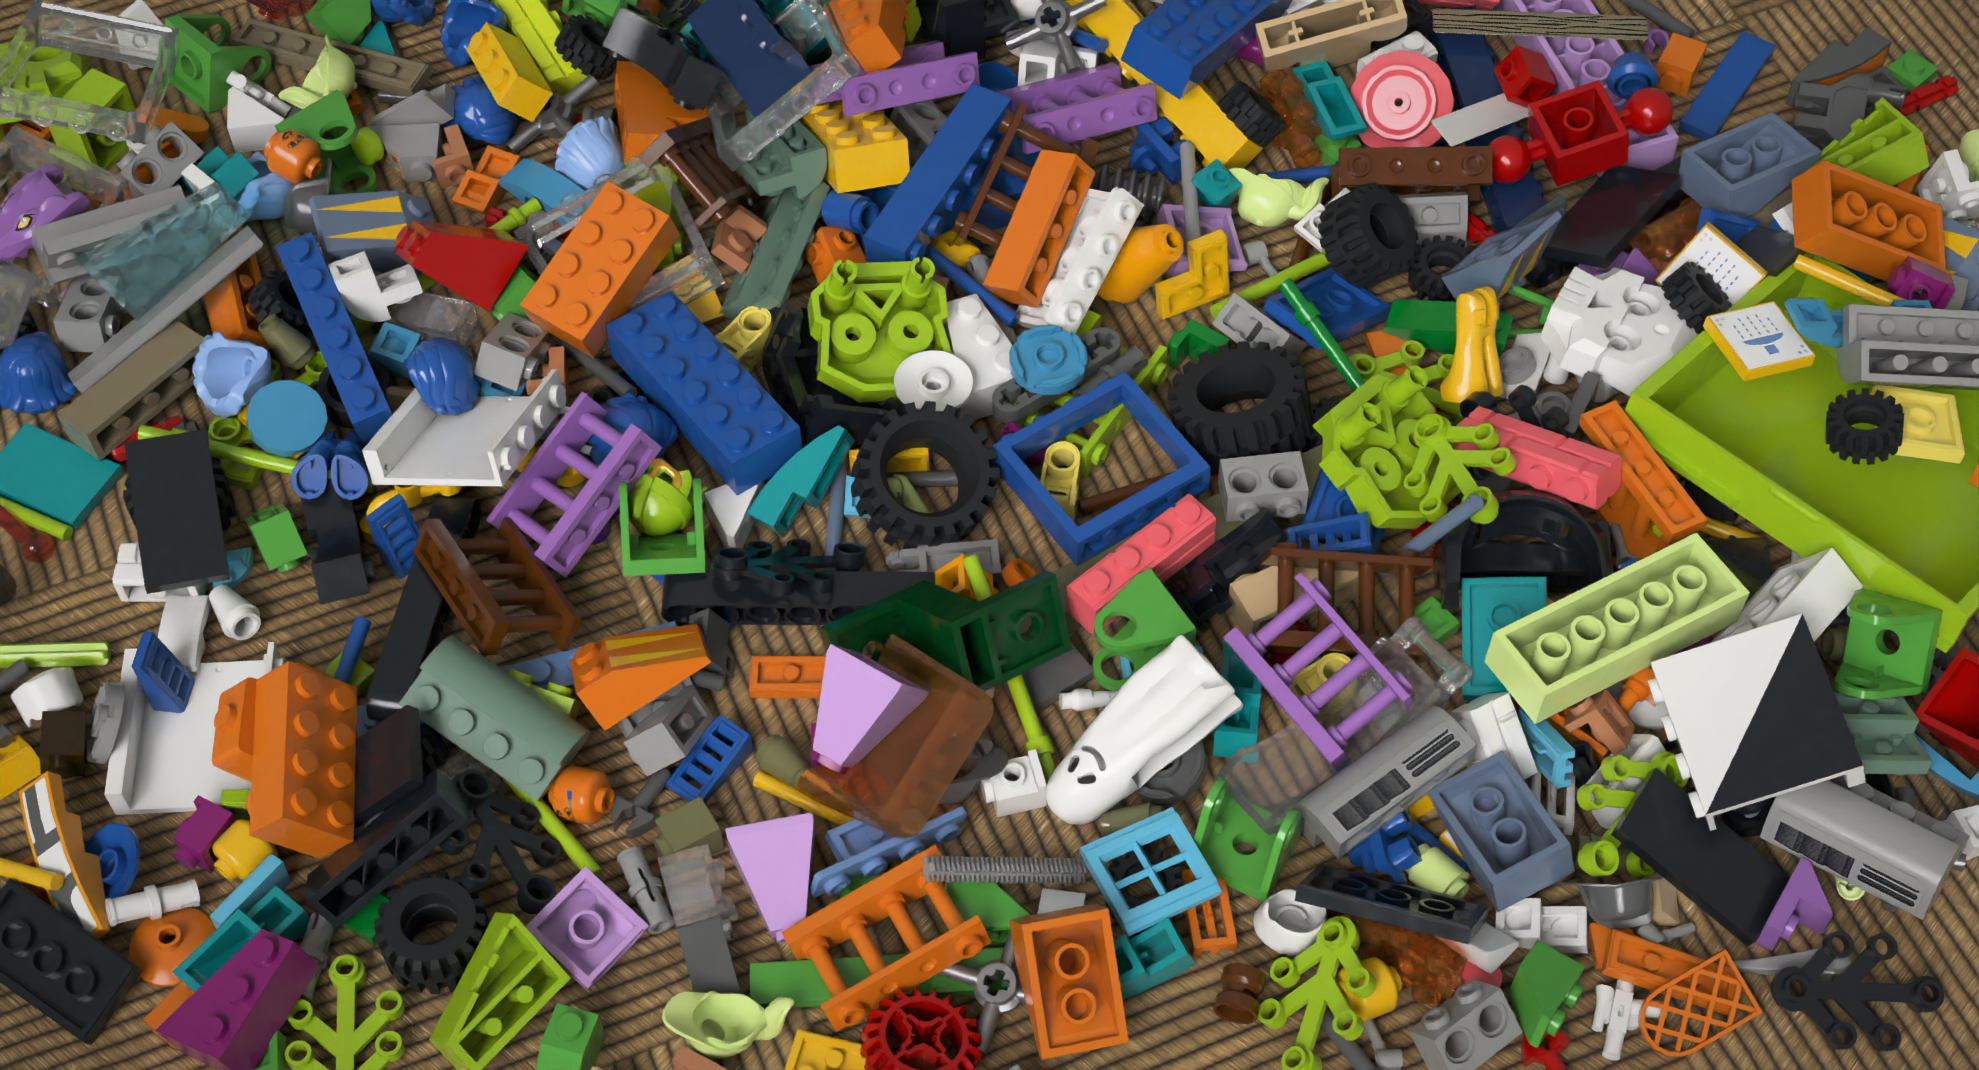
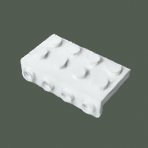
M1115 187L1111 192L1089 188L1038 308L1019 305L1016 312L1020 314V319L1017 323L1027 328L1040 325H1056L1062 327V331L1071 334V331L1076 333L1144 204L1123 188Z

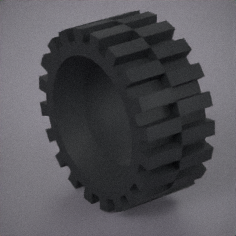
M1249 341L1238 342V348L1230 350L1228 344L1217 346L1219 353L1210 355L1208 351L1199 354V363L1195 364L1188 361L1182 367L1184 375L1176 373L1172 379L1173 387L1168 388L1167 396L1173 425L1211 467L1210 475H1214L1217 469H1219L1220 459L1292 452V449L1301 452L1307 445L1305 437L1311 438L1314 431L1312 423H1315L1314 413L1303 366L1299 365L1298 358L1293 353L1287 356L1286 349L1277 346L1271 351L1269 343L1260 341L1256 348H1250ZM1252 398L1265 399L1257 406L1241 412H1215L1217 409L1235 401Z
M925 401L920 411L916 410L915 402L904 404L899 414H897L895 409H892L884 415L881 423L877 421L870 429L856 456L857 459L851 472V477H855L851 485L852 497L859 496L860 500L855 508L860 517L869 514L871 519L866 527L873 534L879 528L887 532L883 542L890 546H893L897 538L905 541L903 549L916 548L918 544L932 547L939 546L942 543H955L960 537L964 540L978 525L995 498L998 488H994L1000 478V468H992V465L998 458L994 447L985 450L984 445L988 441L989 435L984 428L978 433H974L971 427L976 420L970 415L966 414L962 421L953 417L957 410L956 407L947 404L943 412L935 411L936 402ZM917 447L928 448L930 451L939 454L951 465L958 480V497L956 502L949 508L935 513H922L906 507L894 496L887 480L888 461L899 452Z

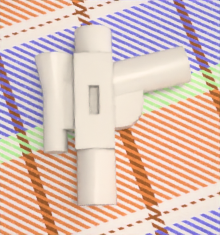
M235 70L231 72L226 80L228 84L284 119L292 109L290 105Z
M1619 979L1616 982L1615 990L1611 986L1604 984L1596 986V1008L1592 1030L1602 1032L1604 1024H1607L1602 1056L1609 1060L1620 1059L1626 1030H1635L1639 1027V1009L1644 999H1633L1634 984ZM1651 1000L1660 1004L1663 1003V1001ZM1648 1006L1645 1018L1659 1019L1661 1009Z

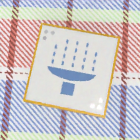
M1708 221L1655 279V282L1660 286L1663 285L1662 281L1687 261H1692L1697 266L1703 267L1706 274L1709 272L1713 276L1712 280L1720 284L1722 287L1720 290L1727 294L1729 297L1727 301L1732 303L1733 306L1752 290L1768 272Z
M1775 301L1706 317L1703 324L1704 329L1743 381L1812 366L1816 357Z

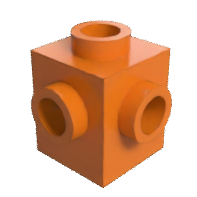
M830 226L820 227L810 245L805 249L807 261L811 265L819 285L827 278L832 271L834 263L842 259V263H845V259L853 263H867L862 246L859 244L855 233Z

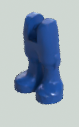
M335 431L326 433L293 468L290 480L295 493L305 499L318 498L325 491L328 482V470H331L332 485L340 497L353 500L363 495L368 487L369 476L365 465L362 463L365 460L362 452L364 447L357 433L350 432L347 439H336Z

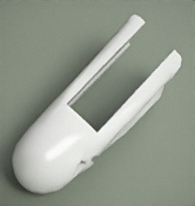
M1177 636L1167 648L1143 665L1121 686L1104 710L1090 724L1056 767L1046 787V801L1049 808L1058 818L1066 823L1076 825L1091 823L1101 817L1103 813L1113 808L1117 803L1140 789L1167 765L1191 750L1226 719L1241 711L1243 703L1234 694L1235 690L1232 685L1219 674L1211 662L1185 636Z

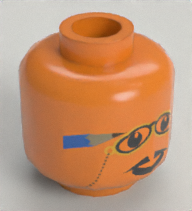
M287 129L282 133L276 132L273 134L264 150L268 169L292 184L307 181L309 178L315 179L321 172L324 161L320 159L321 149L319 144L295 129Z
M573 765L566 767L560 772L548 790V800L555 814L560 818L589 825L597 823L605 814L611 811L615 802V792L611 788L609 777L604 772Z

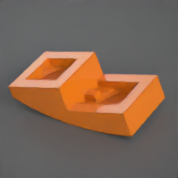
M488 145L475 171L467 169L452 198L453 204L486 215L489 209L494 207L507 191L499 185V179L522 160L521 157Z

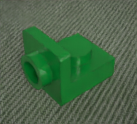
M1190 319L1182 330H1176L1169 340L1167 347L1170 351L1169 366L1178 369L1187 356L1194 358L1199 363V354L1208 351L1210 355L1219 353L1217 346L1228 344L1230 350V338Z

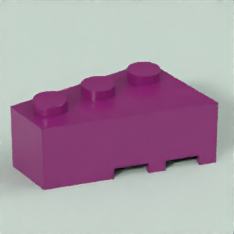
M261 929L155 1031L183 1054L218 1070H252L256 1068L268 1049L270 1040L276 1031L280 1030L320 965L295 942Z

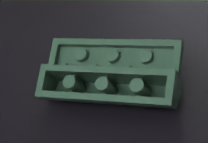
M787 108L766 126L759 124L750 109H747L745 114L748 124L713 134L717 149L760 196L779 195L784 192L785 188H789L798 199L803 198L819 186L826 173L828 163L826 147Z
M821 181L814 191L800 199L789 188H785L781 194L771 196L768 199L760 217L761 220L767 223V230L754 243L750 265L741 274L739 272L735 274L720 310V313L725 314L724 317L733 321L742 310L754 306L758 307V310H761V308L767 309L771 314L774 325L784 301L788 299L791 293L790 286L803 265L802 258L805 249L814 239L816 233L814 230L822 216V203L830 189L829 185Z
M453 635L444 639L428 655L419 667L422 671L399 702V705L402 707L410 705L418 708L420 720L536 801H541L564 766H569L592 733L591 730Z
M1834 692L1862 761L1865 775L1928 773L1932 759L1914 735L1919 719L1903 696L1884 699H1862Z

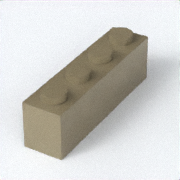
M178 320L173 321L57 415L70 441L101 461L113 449L117 448L139 430L141 424L145 425L194 385L195 377L192 366L195 362V356L199 352V345L203 342L204 337Z

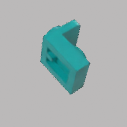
M1218 159L1197 172L1191 180L1197 187L1198 197L1208 207L1230 208L1242 187V184Z

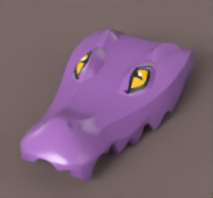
M48 164L26 174L12 187L1 203L0 261L3 260L10 264L16 257L24 259L28 256V249L34 248L32 244V228L72 217L84 212L90 206V200L82 192L76 191L64 195L56 187L55 184H58L64 177L63 171L57 164Z

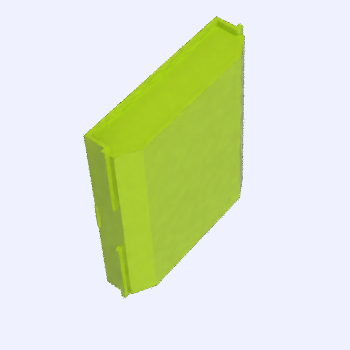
M1798 249L1727 311L1775 301L1797 330L1784 304L1787 298L1823 299L1829 310H1843V306L1849 304L1879 305L1792 268L1798 255L1801 254L1864 281L1835 262ZM1704 330L1631 392L1624 412L1664 464L1801 557L1805 558L1833 548L1861 582L1862 588L1943 610L1936 648L1947 654L1956 644L1967 622L1979 610V489L1969 483L1979 463V390L1892 386L1955 395L1965 455L1961 463L1958 464L1889 454L1888 460L1881 462L1878 457H1875V464L1867 465L1866 459H1860L1859 465L1852 463L1851 456L1844 461L1839 458V451L1833 454L1829 450L1830 444H1826L1825 432L1828 406L1831 402L1835 403V398L1838 395L1842 394L1847 398V391L1853 389L1857 395H1860L1862 388H1869L1870 394L1874 385L1848 384L1844 382L1838 370L1837 348L1816 343L1800 334L1816 355L1812 366L1743 381L1707 331ZM1868 423L1851 425L1861 430L1875 429V425Z

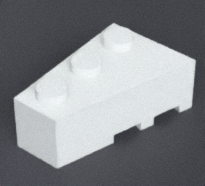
M972 294L947 302L949 317L944 327L952 354L967 364L973 376L972 393L969 399L956 410L955 418L960 421L964 419L966 414L975 420L993 415L992 395L994 390L1013 378L1010 373L1009 351L1012 344L979 296ZM1007 400L1003 401V405L1009 403Z

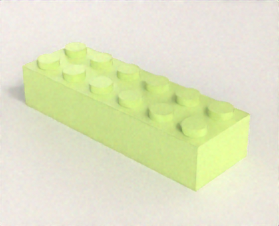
M1696 532L1493 632L1484 662L1530 719L1537 724L1651 666V662L1669 657L1736 623L1750 592Z

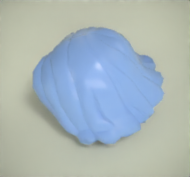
M601 116L579 122L573 126L571 131L567 132L564 140L558 143L559 148L556 152L555 170L563 173L594 199L607 181L617 185L627 172V165H624L618 128L610 118L606 119Z
M256 151L252 158L247 159V161L259 174L231 201V210L238 224H245L253 220H269L283 217L285 194L290 187L295 185L272 173L267 167V159L259 151Z
M214 331L213 336L207 334L204 337L203 342L199 345V352L196 354L195 362L192 366L195 377L193 384L197 389L199 398L203 400L207 410H210L215 416L222 417V419L238 415L241 409L250 403L254 394L261 387L269 384L272 374L271 356L265 348L249 341L227 339L220 331Z

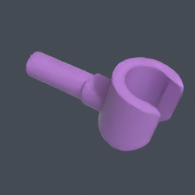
M1647 22L1648 39L1643 46L1644 52L1652 54L1655 44L1660 46L1661 51H1664L1669 41L1668 34L1661 29H1651Z

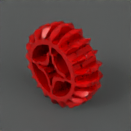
M917 986L911 990L910 997H907L899 989L894 994L893 1001L884 997L879 1002L878 1010L872 1009L868 1015L867 1024L863 1027L861 1033L863 1043L861 1044L860 1055L861 1058L866 1059L864 1068L865 1070H976L975 1068L979 1066L982 1057L981 1051L977 1049L982 1044L981 1034L974 1033L977 1029L976 1019H966L968 1012L966 1005L956 1008L952 1006L954 1001L952 994L944 998V1000L938 999L935 987L928 993V996L921 995ZM890 1032L897 1038L896 1044L900 1047L899 1052L895 1056L891 1052L886 1040ZM945 1038L950 1040L955 1050L956 1057L952 1061L946 1055L947 1049L942 1045Z

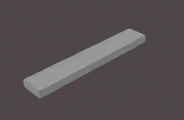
M248 226L243 228L70 371L68 376L73 385L82 394L89 390L262 248L263 242Z

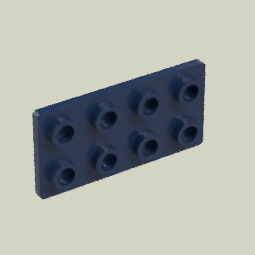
M706 0L688 16V22L715 61L719 63L722 71L759 124L763 126L768 125L818 81L817 75L763 0Z

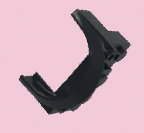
M1511 490L1495 493L1494 496L1499 502V512L1495 520L1488 524H1480L1468 518L1437 541L1433 561L1434 588L1441 591V609H1457L1459 607L1458 590H1462V578L1546 576L1547 593H1574L1613 574L1609 523L1606 521H1595L1583 509L1566 499L1531 490ZM1565 523L1570 525L1566 539L1561 541ZM1522 535L1547 540L1552 544H1547L1543 541L1517 544L1491 539Z

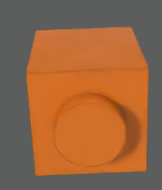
M1673 32L1657 64L1656 71L1658 72L1659 81L1656 87L1687 97L1701 69L1707 44Z

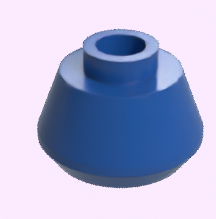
M1627 52L1614 61L1607 77V86L1613 94L1628 100L1639 89L1646 87L1655 88L1658 84L1659 76L1646 55L1638 52Z

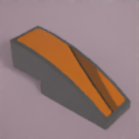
M1868 27L1848 46L1833 40L1793 79L1786 104L1794 107L1795 96L1799 91L1801 82L1832 86L1853 74H1867L1883 66L1892 41Z

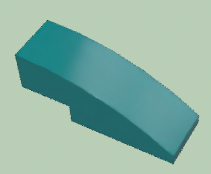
M1327 61L1292 68L1290 89L1307 118L1325 137L1335 140L1366 132L1367 127L1341 76L1334 77Z
M218 146L201 156L194 163L196 167L216 182L224 201L234 198L259 174L239 151L228 157ZM183 176L175 182L177 186L180 185L182 189L195 194Z
M839 425L814 439L798 451L774 474L760 491L746 514L757 524L785 537L803 503L815 509L818 508L855 439L845 428Z
M1224 640L1220 675L1232 685L1235 690L1234 694L1243 703V708L1215 728L1212 756L1255 760L1262 685Z
M275 885L246 914L237 909L172 972L195 993L261 929L295 942L307 931L310 918L301 906Z
M1169 918L1164 919L1132 939H1129L1125 934L1114 940L1123 1000L1144 992L1196 965L1180 932Z

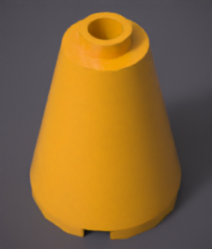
M1169 224L1132 227L1097 294L1108 302L1114 300L1121 302V304H1128L1140 298L1181 257L1184 243L1179 231Z

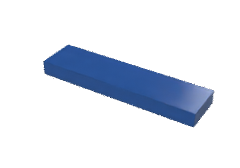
M1742 31L1681 119L1678 130L1703 141L1717 136L1772 56L1775 45Z

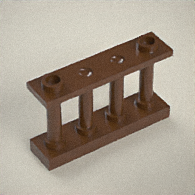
M1020 103L1013 113L1007 110L998 127V131L1003 133L969 208L967 212L960 210L951 230L956 232V236L952 244L959 247L966 240L967 235H970L996 249L999 248L1003 235L974 220L983 201L1010 215H1013L1018 201L990 187L999 168L1026 182L1028 181L1032 167L1006 155L1014 135L1044 150L1077 154L1089 167H1091L1101 143L1087 137L1079 146L1074 144L1071 147L1022 122L1021 119L1027 109L1026 105Z
M709 117L664 131L638 156L647 168L661 164L663 167L668 166L706 210L694 221L699 227L709 222H712L714 225L718 224L737 205H742L749 210L763 197L750 184H746L712 145L713 139L710 135L718 127Z
M1492 146L1339 148V166H1331L1330 201L1345 187L1349 191H1353L1364 184L1376 183L1378 186L1384 185L1388 187L1390 193L1394 191L1397 195L1465 191L1468 194V204H1478L1481 201L1480 185L1493 184Z
M510 517L503 518L496 538L454 539L440 519H425L413 552L483 656L497 655L507 633L548 631L561 651H569L575 634L579 630L582 618L542 561L534 555L535 551ZM495 554L500 563L471 564L465 555ZM512 579L518 589L488 590L482 580ZM530 605L536 615L506 616L500 606Z
M1290 542L1276 543L1274 547H1270L1261 556V565L1278 566L1277 615L1294 602V567L1318 569V581L1332 596L1327 602L1334 610L1335 570L1358 571V630H1355L1354 633L1379 661L1422 664L1433 656V639H1419V633L1415 632V575L1421 576L1433 567V558H1420L1419 553L1415 551H1398L1394 553V556L1304 550L1299 549L1298 544ZM1375 573L1399 574L1398 632L1394 634V637L1379 636V631L1375 630ZM1318 609V627L1313 628V632L1298 631V626L1293 624L1265 647L1267 652L1264 654L1294 655L1331 623ZM1341 637L1318 657H1323L1329 653H1341L1353 659L1358 654Z

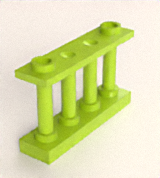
M1088 309L1075 334L1081 337L1089 331L1101 327V315ZM1160 345L1148 360V365L1141 369L1133 380L1147 396L1155 385L1161 386L1169 373L1170 366L1167 365V347ZM1121 347L1120 356L1128 349ZM1067 392L1023 420L1016 422V424L1026 427L1038 416L1043 415L1049 405L1054 406L1057 404L1062 407L1074 396ZM1121 404L1109 413L1107 412L1091 421L1099 425V427L1089 440L1071 432L1057 440V442L1066 441L1078 448L1080 452V475L1087 477L1095 465L1100 467L1104 463L1109 453L1110 445L1133 415Z

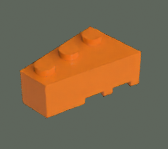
M832 0L829 2L848 48L866 73L887 69L902 59L906 32L902 26L909 19V13L905 8L906 4L912 0Z

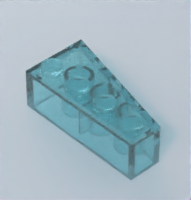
M215 181L173 204L171 208L156 216L152 215L140 222V225L106 240L105 244L90 252L86 251L75 258L138 321L246 222L251 215L223 186Z

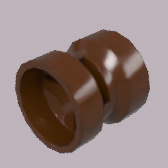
M1231 963L1224 966L1221 976L1223 990L1216 995L1214 1012L1229 1022L1237 1024L1254 1023L1257 1020L1260 1005L1257 1002V997L1264 992L1265 974L1253 966L1242 963Z

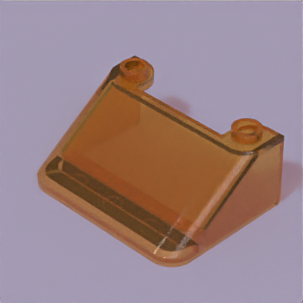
M891 634L877 662L928 690L927 698L853 768H849L845 775L831 770L824 765L815 766L809 770L805 769L799 778L796 790L824 806L894 837L907 839L916 836L926 824L990 721L994 708L992 699L984 690L901 638Z

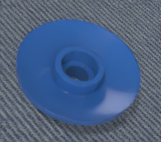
M113 823L97 831L85 846V852L99 856L105 899L121 897L128 892L136 877L140 862V845L135 832L126 825Z

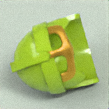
M663 458L654 459L647 468L649 470L641 476L628 494L629 519L633 526L644 534L664 536L676 530H682L694 515L693 492L690 491L692 476L689 470L677 471ZM662 473L669 474L673 481L668 480ZM709 486L702 488V504L705 501L704 493L712 489Z

